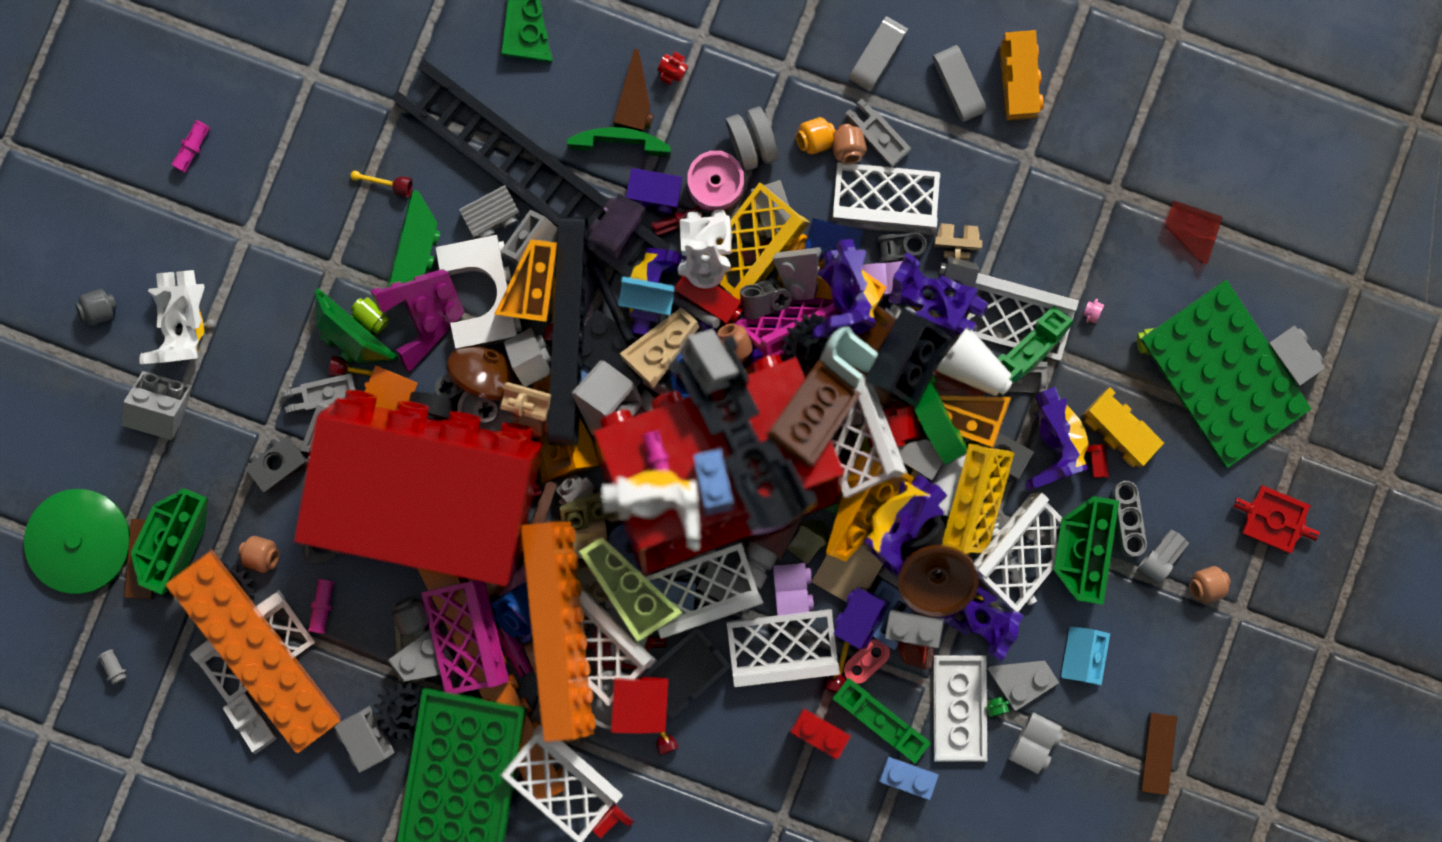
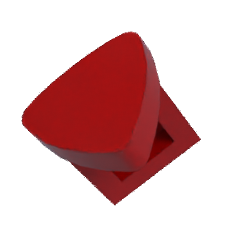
M1088 445L1085 454L1092 453L1094 478H1109L1106 445Z
M613 803L592 830L597 836L602 838L619 819L628 827L634 821Z

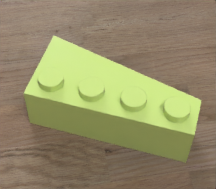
M602 537L579 551L637 642L683 613Z

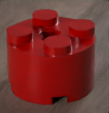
M891 401L890 405L882 406L897 447L904 446L905 440L912 441L921 438L918 417L914 407L900 401ZM867 437L869 447L872 448L874 445L872 438Z

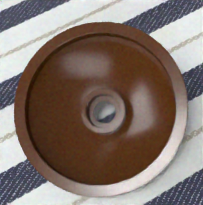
M469 346L457 349L450 354L446 364L449 376L458 386L482 398L503 400L504 384L507 382L523 386L512 368L510 359L490 348Z
M945 545L928 546L917 550L904 561L898 574V588L904 602L916 612L934 617L948 616L964 609L975 597L979 585L977 568L970 557L959 549ZM941 570L940 573H934L933 571Z

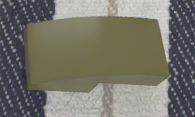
M603 492L575 499L560 507L561 522H571L574 530L589 528L588 522L614 518L613 512H604Z

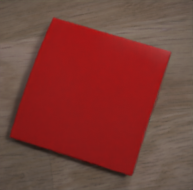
M615 678L611 732H665L668 678Z

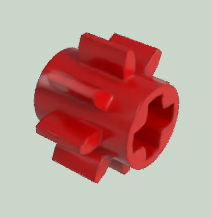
M675 51L672 56L665 54L657 68V71L662 73L660 80L669 85H672L674 80L680 83L689 68L688 65L684 64L685 57Z

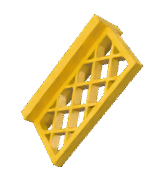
M759 183L730 220L731 228L733 229L736 226V231H732V234H736L738 248L732 249L731 253L738 252L739 267L731 268L730 271L740 270V282L735 288L728 283L726 272L719 284L730 292L732 296L740 300V289L746 285L765 281L776 268L773 261L774 255L778 252L789 251L810 222L795 212L766 186ZM761 192L768 196L769 208H756V198ZM784 210L790 215V218L784 225L776 226L774 211ZM770 211L771 226L758 228L757 213ZM752 214V229L741 230L740 219L743 215ZM771 230L772 241L769 245L760 246L759 231ZM754 232L755 247L742 248L741 233ZM720 238L716 245H722L724 240ZM755 250V263L752 266H744L743 252Z
M969 444L942 545L954 547L965 554H969V552L982 553L988 546L993 534L1014 452Z

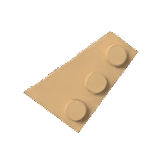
M681 307L621 352V358L647 384L654 388L670 367L669 363L673 362L679 355L687 337L694 335L698 330V323Z

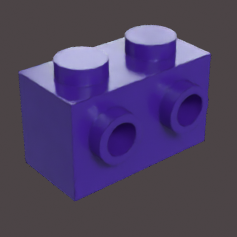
M631 168L626 203L631 204L630 207L645 210L647 206L656 208V212L671 214L672 211L677 212L683 177Z
M857 587L856 590L853 589L846 599L848 606L844 614L840 613L835 620L834 627L836 629L833 634L859 649H867L891 602L864 587Z

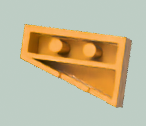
M1036 30L1005 32L999 44L1006 120L1037 118L1040 110L1044 109L1043 95H1039L1041 72L1038 69L1039 50Z
M530 239L494 315L547 322L558 243Z

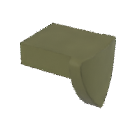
M821 520L803 522L798 528L800 531L787 547L789 551L807 564L819 548L824 547L828 541V531L825 523Z

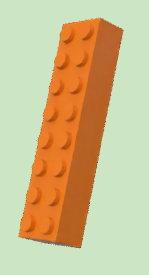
M571 522L523 525L521 529L544 742L570 740L594 735L596 720L591 711L593 693L588 683L590 665L585 655L587 638L583 633L582 627L584 611L580 606L579 599L581 584L577 580L578 557L574 553L573 544L576 539L575 530Z
M212 549L168 581L166 584L168 589L296 753H299L340 722V714Z

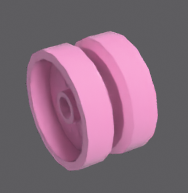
M708 151L700 154L691 163L688 170L687 185L691 200L700 209L712 213L714 210L727 211L740 200L743 193L744 172L740 163L731 154L723 151ZM713 179H719V184H713Z

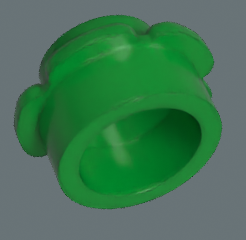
M1003 697L987 701L988 706L985 707V710H987L989 718L1009 712L1008 704L1010 703L1009 701L1004 702Z

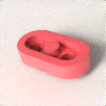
M878 639L871 640L867 649H860L846 662L844 666L845 677H849L856 684L866 681L888 660L890 656L889 647ZM875 647L881 651V655L878 658L873 657L871 654L872 649ZM855 665L860 666L862 669L861 674L858 676L852 673V668Z

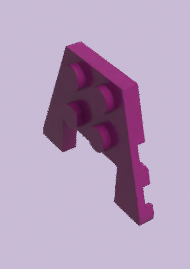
M444 269L414 277V280L406 283L396 282L392 283L391 287L385 289L375 288L370 291L378 310L382 313L402 301L406 305L418 336L396 351L403 367L408 372L419 363L451 328L450 323L456 322L465 313L450 275Z

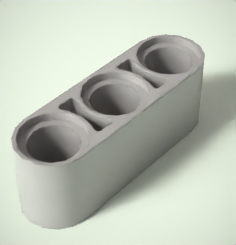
M886 16L848 79L871 92L903 41L908 29Z
M955 45L934 54L933 61L960 120L965 122L986 113L987 108L960 48Z
M1123 481L1116 484L1111 491V499L1119 500L1116 520L1118 543L1123 555L1136 557L1143 554L1147 548L1139 492L1133 482ZM1120 487H1126L1130 490L1131 494L1128 500L1120 498ZM1126 512L1131 513L1135 518L1132 526H1127L1123 522V515ZM1130 538L1136 539L1139 543V548L1136 552H1131L1127 547V542Z

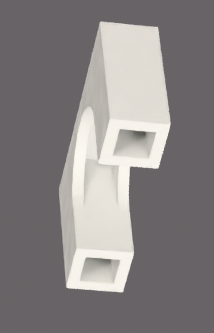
M497 235L435 247L440 270L444 269L449 275L479 271L491 277L497 287V298L489 312L478 318L450 323L456 350L469 346L484 347L504 343V341L518 335V332H522L520 318L494 315L508 286L507 282H510L512 279L509 266L504 267L502 257H505V255L500 252L505 246L504 241L499 242Z

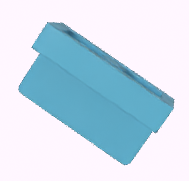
M622 277L619 307L667 316L671 315L675 294L674 286Z
M1071 626L1068 633L1061 677L1102 685L1110 633Z

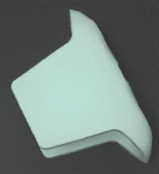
M842 327L836 330L830 337L820 361L857 389L862 375L850 365L868 373L878 353L856 337L849 327Z

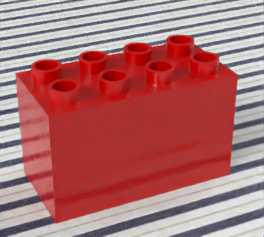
M770 355L759 359L750 366L752 374L747 375L750 380L747 388L760 411V414L750 419V422L760 442L768 439L766 433L805 379L797 358L782 362L780 355ZM719 389L712 391L710 396L714 401H722L725 399L726 393L724 390ZM679 391L668 392L658 396L650 403L651 411L632 417L630 410L613 412L601 419L602 429L594 431L598 463L607 485H618L619 477L628 480L644 472L652 471L651 466H648L647 459L649 457L642 436L653 431L654 433L655 431L660 433L664 452L669 457L667 462L670 472L682 481H696L699 550H692L688 547L681 516L674 508H669L652 518L631 514L629 518L621 520L643 576L754 535L747 523V520L751 519L724 460L731 456L732 453L723 434L712 435L691 396L683 399ZM727 406L723 407L726 418L723 421H729L731 424L735 423L736 415L731 416ZM831 439L809 469L777 445L784 461L786 462V460L790 459L806 492L812 490L817 500L816 505L802 516L839 503L845 473ZM721 449L733 501L732 510L705 516L694 467V455ZM750 460L747 468L754 469L757 476L756 479L752 480L755 482L761 477L758 471V465L761 463H755L753 460ZM762 483L758 487V492L763 496H769L774 491L773 486L769 483Z
M346 390L344 398L335 399L331 405L317 415L294 542L503 586L509 584L521 562L520 553L523 546L521 526L528 525L544 441L532 439L533 429L531 427L505 422L502 423L499 432L481 429V418L464 412H450L449 419L445 421L428 417V406L411 401H398L397 408L390 410L376 407V395L358 390Z

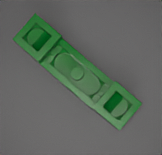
M616 127L598 128L581 132L567 139L568 149L594 151L595 141L645 145V155L671 157V147L665 142L650 134L633 129Z
M1052 306L1036 321V328L1006 356L1002 353L997 359L1010 372L1011 377L1009 380L1015 383L1038 365L1062 339L1073 324V319Z
M933 376L917 408H914L936 452L944 464L948 465L965 456L968 448L959 429H955L934 385L937 382Z
M849 677L832 698L915 764L931 744L929 740L878 702Z

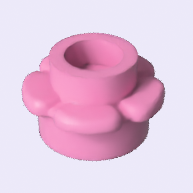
M1095 299L1094 303L1088 302L1083 316L1087 317V323L1090 321L1096 324L1100 317L1104 304L1097 302L1098 299Z

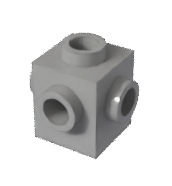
M573 473L555 490L562 497L558 501L563 506L575 499L594 494L593 491L596 488L587 477L582 480L576 473Z

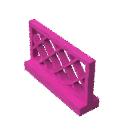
M815 297L814 299L791 301L790 305L784 310L764 315L758 319L741 318L733 324L740 325L746 329L752 344L762 352L763 358L770 355H780L783 358L785 352L781 350V346L786 344V342L782 340V337L789 335L786 329L795 326V319L801 322L804 314L810 318L812 313L818 316L822 315L828 319L831 316L842 315L837 307L834 308L833 300ZM793 304H802L801 307H789ZM808 304L820 305L819 308L807 307ZM772 314H780L779 317H768ZM786 315H798L797 318H785ZM758 325L757 328H748L747 326ZM764 325H776L775 328H763Z
M473 580L422 592L445 692L457 694L485 687H494L508 682L509 678L486 582ZM460 589L465 590L467 598L463 606L453 599L457 590ZM438 595L445 600L440 611L433 607L431 596ZM450 604L460 611L455 622L444 615ZM464 614L472 619L473 626L470 632L459 625ZM441 619L452 626L446 637L438 629ZM456 630L466 636L461 647L451 641ZM470 641L478 645L479 653L476 658L465 651ZM447 645L458 652L453 662L445 658L444 651ZM462 656L472 662L467 673L457 667ZM477 666L484 671L485 682H479L472 677ZM453 671L464 678L460 687H452L450 677Z

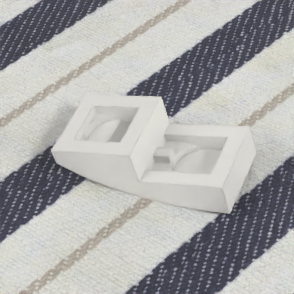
M243 693L223 707L233 726L240 732L252 753L257 754L277 740L275 734L247 694Z

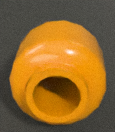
M821 117L800 124L796 132L797 144L802 151H806L810 155L830 149L833 145L835 128Z

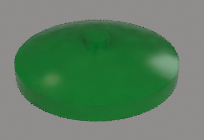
M85 489L65 490L47 498L31 515L24 535L26 559L37 578L52 589L69 594L91 593L110 584L126 565L129 551L130 527L122 510L108 497Z

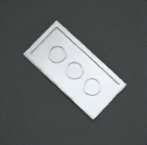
M933 656L934 761L987 762V710H985V707H987L986 656Z

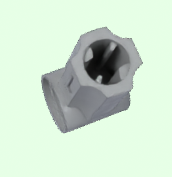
M1171 529L1155 550L1148 553L1138 568L1156 583L1160 584L1171 572L1173 563L1189 543L1183 536Z

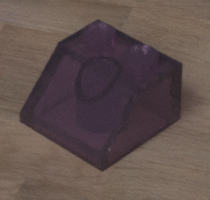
M618 194L616 199L611 197L603 208L606 212L601 220L596 218L588 230L591 233L589 240L614 257L617 256L645 215V208L642 205Z

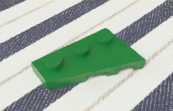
M540 0L507 1L501 56L552 63L553 60L549 49Z

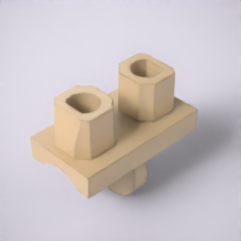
M942 223L939 226L937 237L933 241V247L954 249V251L944 250V258L950 256L961 260H970V252H961V250L980 251L983 240H979L978 226H964L963 239L953 238L954 225Z
M507 382L504 384V396L500 409L513 412L516 416L521 417L524 415L545 421L548 417L551 394Z

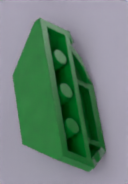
M413 190L410 193L387 288L391 287L392 283H406L414 280V277L424 275L426 271L431 270L434 256H431L430 252L432 245L437 246L440 231L436 230L438 223L417 190Z
M319 288L315 290L317 329L322 332L319 337L330 347L333 344L337 345L341 349L339 355L351 364L355 361L359 365L396 363L399 360L396 354Z
M183 488L152 506L131 551L138 585L164 595L169 590L166 586L168 581L188 567L206 528L207 497Z
M1093 496L1061 518L1053 571L1077 601L1104 605L1119 500Z

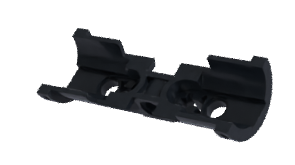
M731 335L724 338L722 345L739 373L736 377L728 379L730 385L722 389L726 393L724 400L714 401L710 394H705L686 362L680 363L676 360L669 363V366L675 377L682 378L711 434H723L732 453L731 456L724 460L751 519L747 520V523L753 534H761L780 528L801 517L816 505L817 500L812 490L806 492L790 459L786 460V462L784 461L776 443L770 438L760 442L750 422V419L758 416L760 411L747 388L750 380L735 352L738 344L734 336ZM727 406L731 416L736 415L735 423L731 424L729 421H723L726 418L723 407ZM750 460H753L755 463H761L758 465L761 477L755 482L752 480L756 479L757 476L754 469L747 468ZM769 483L773 486L774 491L769 496H763L758 492L759 485Z

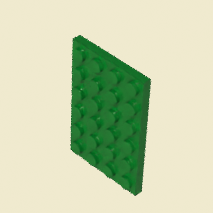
M1223 280L1140 338L1225 468L1236 463L1312 409L1228 280Z
M429 688L422 689L397 842H505L514 787L500 775L520 752L527 707ZM517 767L510 774V776L514 780L516 776Z

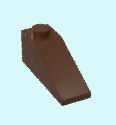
M634 49L613 123L616 128L633 129L645 133L646 128L651 129L654 114L650 113V102L640 52L638 49Z

